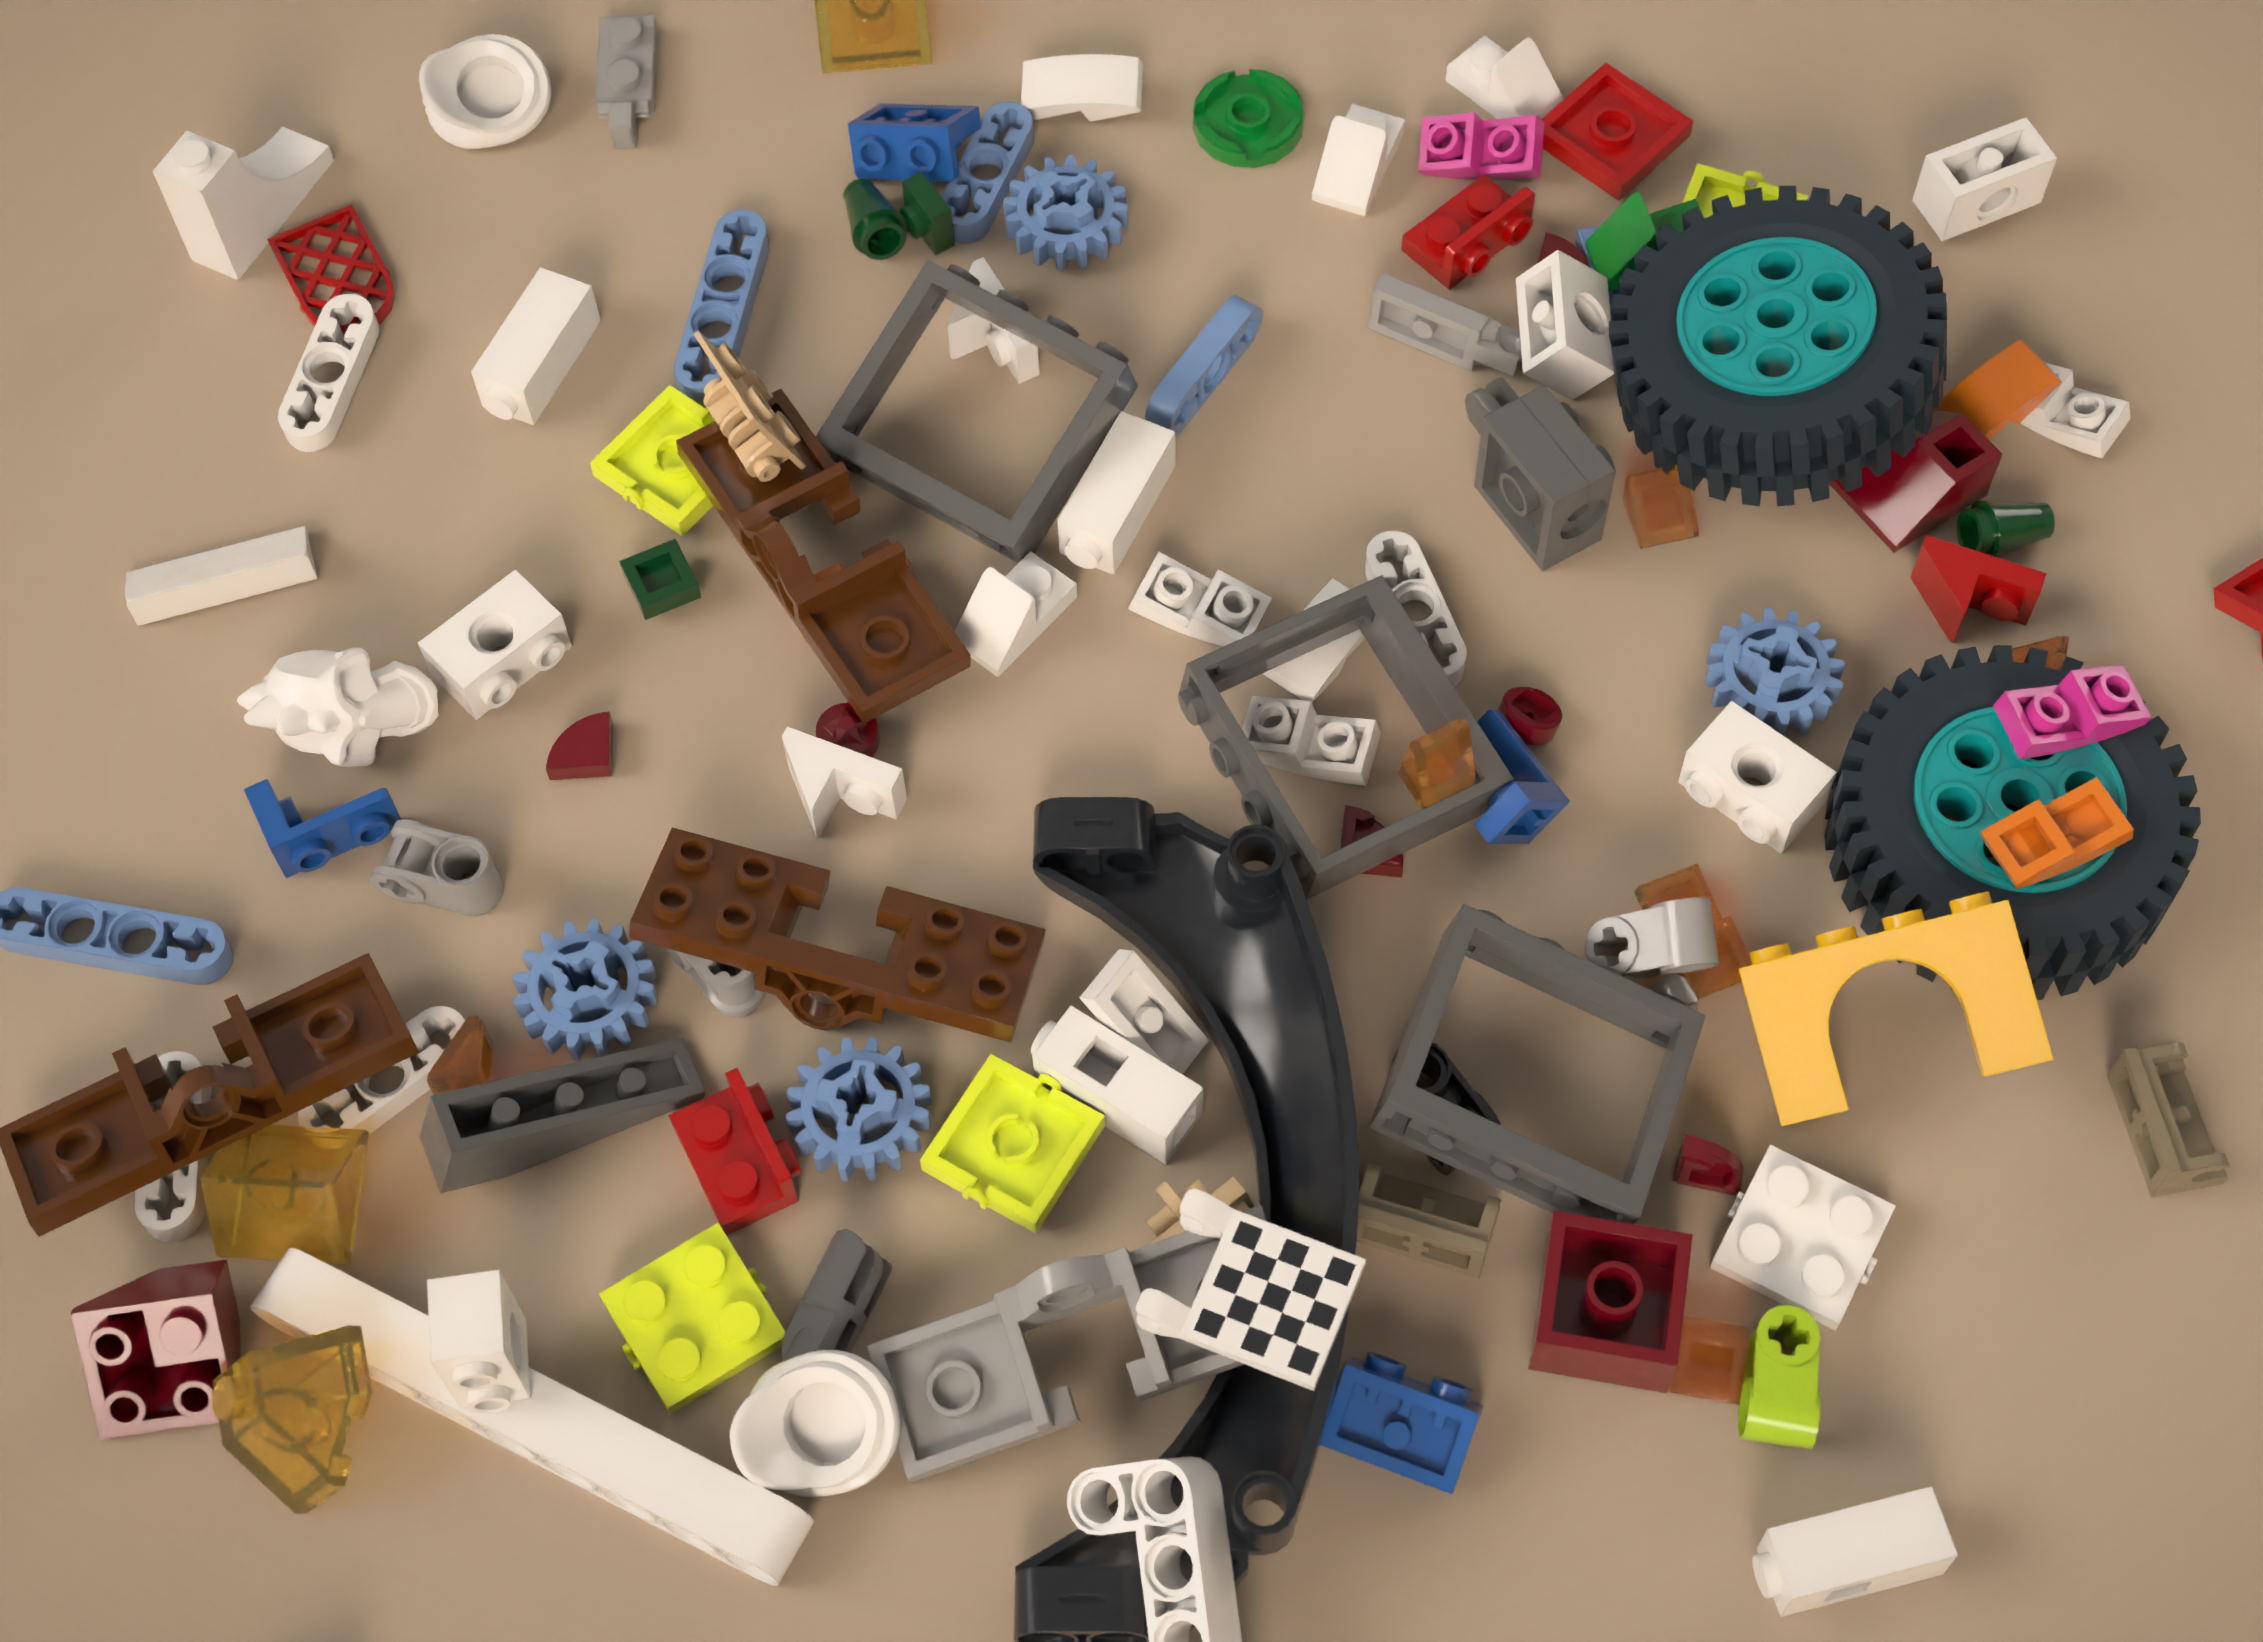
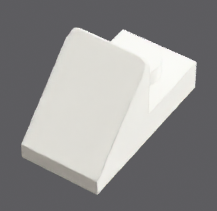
M1483 36L1447 65L1445 81L1496 119L1537 115L1542 119L1564 100L1535 42L1530 37L1525 38L1507 52L1488 37Z
M1356 104L1351 105L1346 117L1335 116L1331 123L1314 184L1312 201L1366 216L1404 135L1405 119Z
M984 257L973 261L969 273L979 280V287L994 295L999 290L1005 291ZM957 304L954 305L947 323L949 352L952 359H957L987 345L996 364L999 367L1007 365L1018 384L1040 375L1037 346Z
M1031 551L1006 576L989 566L982 574L954 632L971 654V658L999 677L1078 597L1077 583Z
M786 728L782 735L788 767L815 836L819 837L839 799L844 800L849 807L865 815L880 813L897 820L907 801L902 768L793 728Z
M1118 949L1079 997L1101 1022L1100 1024L1181 1074L1186 1071L1209 1041L1135 951Z

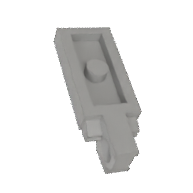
M655 15L600 17L595 103L599 120L609 119V130L612 131L614 149L636 148L638 118L650 117V115L655 113L658 38Z
M1382 273L1375 283L1367 324L1369 329L1471 372L1474 366L1478 365L1494 368L1513 377L1517 374L1522 365L1520 331L1509 325L1502 326L1494 318L1489 319L1488 316L1471 310L1464 305H1459L1385 273Z

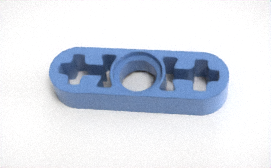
M1002 102L993 105L985 112L981 119V129L974 133L958 163V178L948 182L941 196L951 208L955 242H976L989 232L1003 205L1004 198L1007 197L1010 191V182L1016 179L1033 146L1032 115L1021 104ZM1008 131L1006 137L1003 140V148L999 146V133H1006ZM985 164L995 165L1002 170L997 177L990 180L978 179L971 174L975 168ZM970 196L974 198V213L967 212L965 214L970 204ZM965 214L964 218H957V217L955 216V215H957V216H962V215Z
M1237 295L1228 298L1156 387L1147 405L1145 420L1175 431V436L1178 435L1252 344L1262 323V308Z

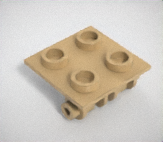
M699 331L695 332L694 336L721 377L711 380L704 387V405L720 426L723 435L728 438V443L743 463L747 473L751 477H758L762 482L770 481L779 474V465L787 459H790L801 470L804 469L806 465L794 448V445L801 441V439L780 411L774 414L767 401L773 398V395L763 380L752 368L746 370L740 359L725 342L716 348Z

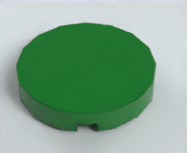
M1250 69V75L1241 74L1235 76V71L1222 73L1206 83L1195 98L1193 131L1199 146L1213 159L1232 167L1257 168L1276 163L1290 154L1302 138L1304 111L1298 91L1283 77L1265 70Z

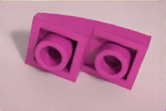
M1475 112L1423 117L1418 172L1424 176L1457 179H1478L1483 174L1489 179L1540 178L1545 123L1537 115L1483 120Z
M2124 664L2071 670L2059 685L2005 691L1993 705L2019 759L2059 753L2103 741L2141 727L2152 718Z

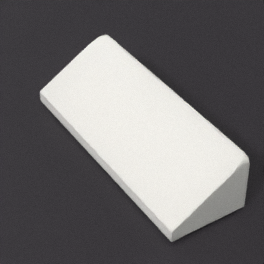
M302 526L126 572L125 599L127 607L137 625L140 626L318 579L306 527Z

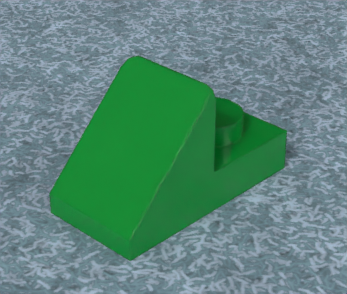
M1637 191L1631 194L1585 241V248L1594 270L1607 277L1608 292L1620 288L1619 280L1626 268L1636 271L1634 256L1643 245L1657 251L1655 233L1667 224L1678 233L1683 232L1682 214L1695 207L1702 214L1696 199L1649 214L1641 193Z

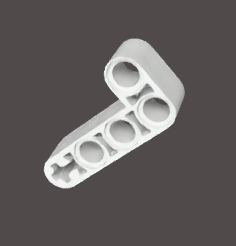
M1180 1457L1092 1468L1081 1472L1071 1484L1067 1501L1071 1519L1077 1527L1088 1534L1094 1535L1136 1531L1149 1642H1189V1631L1192 1624L1200 1631L1203 1642H1242L1223 1491L1219 1475L1213 1466L1201 1458ZM1175 1475L1181 1481L1184 1489L1183 1501L1179 1508L1173 1502L1170 1493L1171 1482ZM1111 1484L1119 1498L1115 1516L1109 1510L1107 1504V1492ZM1183 1549L1191 1556L1193 1563V1575L1190 1582L1184 1578L1180 1569V1556Z

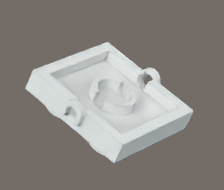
M1769 1145L1746 1194L1739 1191L1727 1217L1732 1219V1222L1712 1260L1710 1269L1783 1305H1793L1802 1308L1813 1316L1815 1321L1836 1331L1859 1282L1864 1285L1868 1282L1872 1270L1878 1261L1872 1255L1896 1205Z

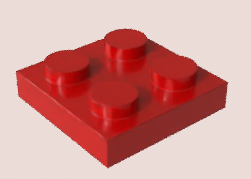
M1605 62L1541 119L1545 123L1543 150L1620 201L1691 136L1694 121Z

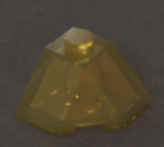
M348 1325L249 1351L213 1380L212 1408L215 1416L219 1419L222 1446L294 1514H308L345 1487L353 1459L347 1454H342L351 1420L352 1418H365L372 1394L361 1326Z

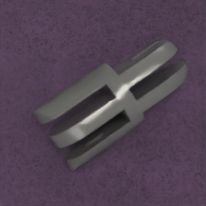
M843 1229L837 1231L831 1239L784 1335L781 1348L783 1361L819 1350H839L851 1353L892 1271V1265L887 1260L881 1258L878 1252L871 1246L865 1244L856 1233Z

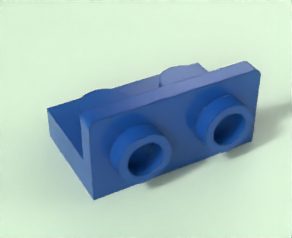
M880 103L847 123L856 177L860 179L905 180L922 172L928 181L952 182L959 176L956 149L962 146L961 141L981 129L979 106Z
M1367 1352L1364 1361L1353 1357L1346 1363L1328 1415L1321 1446L1453 1494L1484 1405L1470 1400L1473 1390L1458 1382L1433 1376L1431 1385L1404 1376L1407 1366L1390 1357L1373 1352Z

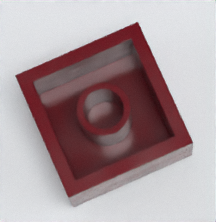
M1553 1211L1545 1242L1528 1369L1667 1393L1679 1362L1693 1234Z

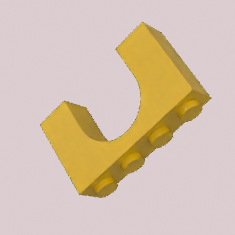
M1989 891L1949 901L1952 912L1950 915L1925 921L1922 909H1917L1883 918L1882 923L1885 931L1858 938L1855 926L1816 935L1817 949L1792 955L1789 943L1750 952L1752 965L1739 968L1781 1127L1849 1110L1829 1039L1828 1020L1830 1008L1837 992L1852 975L1869 965L1879 962L1897 960L1916 963L1932 970L1949 984L1963 1009L1981 1076L1985 1077L2054 1060L2009 900L1992 904Z

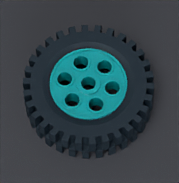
M1779 186L1778 200L1763 201L1762 187L1744 190L1746 204L1737 207L1732 206L1728 195L1712 200V216L1704 218L1697 207L1682 214L1683 232L1678 233L1667 224L1655 233L1657 251L1643 245L1634 256L1636 271L1626 268L1619 280L1621 295L1614 294L1611 303L1612 321H1609V338L1619 407L1622 409L1625 426L1628 432L1634 431L1636 446L1644 456L1653 451L1655 467L1665 475H1668L1678 466L1679 483L1693 491L1702 479L1705 478L1708 481L1709 497L1726 501L1731 487L1741 489L1742 505L1760 506L1762 491H1776L1777 506L1795 505L1794 490L1809 488L1812 502L1830 498L1829 482L1838 479L1846 493L1862 486L1863 467L1867 466L1876 477L1891 469V449L1904 458L1915 447V431L1925 434L1933 422V407H1940L1943 398V381H1946L1947 300L1946 292H1943V278L1938 266L1932 267V253L1924 242L1914 246V231L1903 221L1890 230V212L1875 205L1866 216H1863L1862 198L1847 193L1839 206L1830 204V189L1813 187L1809 201L1797 200L1796 186Z
M1994 645L1987 662L1981 663L1976 647L1958 649L1951 669L1942 654L1925 660L1919 677L1912 668L1898 675L1892 691L1890 692L1884 687L1873 698L1868 713L1863 711L1858 719L1831 788L1832 792L1825 814V819H1829L1824 834L1825 850H1835L1829 864L1833 881L1837 882L1848 879L1841 899L1849 913L1867 905V911L1860 925L1867 935L1885 931L1882 923L1883 918L1917 909H1922L1925 921L1950 915L1952 912L1949 901L1989 891L1992 904L2009 900L2036 999H2044L2053 980L2060 996L2078 992L2086 976L2095 985L2107 979L2117 963L2123 968L2136 956L2142 944H2147L2182 887L2190 871L2188 867L2194 859L2199 839H2195L2193 836L2201 824L2200 807H2189L2198 792L2194 775L2178 777L2187 760L2180 744L2161 749L2160 746L2169 728L2159 715L2141 727L2103 741L2059 753L2019 759L1993 707L1995 702L2005 691L2059 685L2071 670L2081 669L2084 662L2066 656L2059 671L2045 667L2048 656L2047 650L2030 647L2024 663L2013 662L2012 645ZM1959 760L1970 761L1978 768L1967 767ZM2097 777L2133 827V839L2064 873L2016 889L2002 867L1992 864L1986 858L1994 856L1980 837V831L2014 813L2004 804H2011L2022 809L2039 799L2043 805H2046ZM1940 812L1952 813L1959 817L1961 821L1949 820ZM1922 965L1919 966L1916 973L1931 982L1934 981L1937 975Z

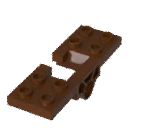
M779 389L772 393L773 398L767 401L774 414L780 411L798 433L801 441L795 444L794 448L806 465L804 469L801 470L790 459H787L779 465L780 472L774 479L762 482L758 477H751L745 470L736 452L731 448L728 438L723 435L716 421L676 440L678 455L864 724L971 667V654L907 566L905 549L899 541L891 543L887 539L863 551L861 560L817 582L805 554L799 557L791 538L780 524V520L818 501L832 523L836 525L861 512L860 498L849 484V471L842 461L837 464L833 462L784 391Z
M671 828L630 920L629 938L755 972V990L776 995L796 1019L814 1029H837L859 1018L881 1024L886 1009L1006 1042H1012L1040 956L1046 929L886 886L878 907L876 926L896 931L885 963H879L790 938L803 906L820 910L829 887L831 870L677 828ZM808 993L827 997L835 1004H825L816 1001Z
M370 954L362 955L247 1011L238 994L225 999L224 1002L232 1018L213 1026V1030L230 1064L222 1063L223 1067L204 1065L194 1068L181 1076L173 1088L157 1054L135 1063L127 1048L124 1047L112 1053L119 1069L118 1072L0 1127L1 1150L26 1218L37 1236L40 1237L418 1054L419 1051ZM250 1056L253 1065L246 1068L231 1065ZM209 1086L222 1087V1091L211 1101L202 1104L189 1102L191 1097L203 1088ZM166 1096L161 1109L155 1111L152 1102Z

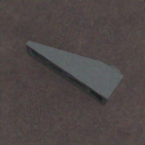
M682 1037L432 1095L429 1099L419 1137L440 1193H445L508 1177L704 1098L706 1091Z

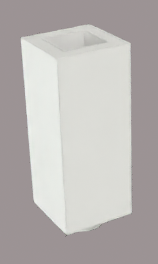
M541 267L539 268L471 371L482 406L501 419L509 420L514 418L530 425H535L601 322L591 285Z
M1123 411L1119 413L1057 520L1060 554L1066 556L1071 562L1082 568H1097L1112 575L1115 574L1176 466L1175 431Z
M1071 1005L1058 1023L1053 1020L1047 1022L1039 1031L1032 1044L1031 1054L1035 1078H1038L1043 1073L1056 1079L1062 1085L1063 1093L1105 1115L1106 1128L1165 1165L1203 1115L1202 1086ZM1044 1083L1043 1086L1051 1091L1052 1087Z
M1931 1486L1768 1528L1756 1548L1758 1554L1753 1556L1752 1563L1755 1578L1762 1595L1765 1598L1774 1597L1779 1615L1784 1617L1943 1575L1958 1554Z

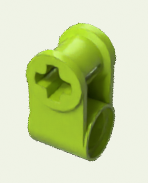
M1778 1305L1768 1310L1747 1340L1744 1380L1738 1409V1436L1740 1440L1813 1449L1820 1420L1818 1374L1821 1337L1819 1327L1813 1316L1802 1308L1793 1305ZM1774 1335L1784 1337L1783 1343L1785 1348L1793 1350L1791 1355L1781 1353L1780 1342L1772 1340Z

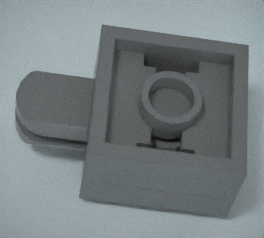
M1503 377L1487 383L1485 389L1481 387L1468 393L1465 398L1466 412L1469 421L1481 435L1474 487L1539 569L1543 572L1602 540L1616 470L1613 460L1606 449L1601 445H1594L1580 428L1573 409L1567 403L1559 402L1545 384L1519 398Z

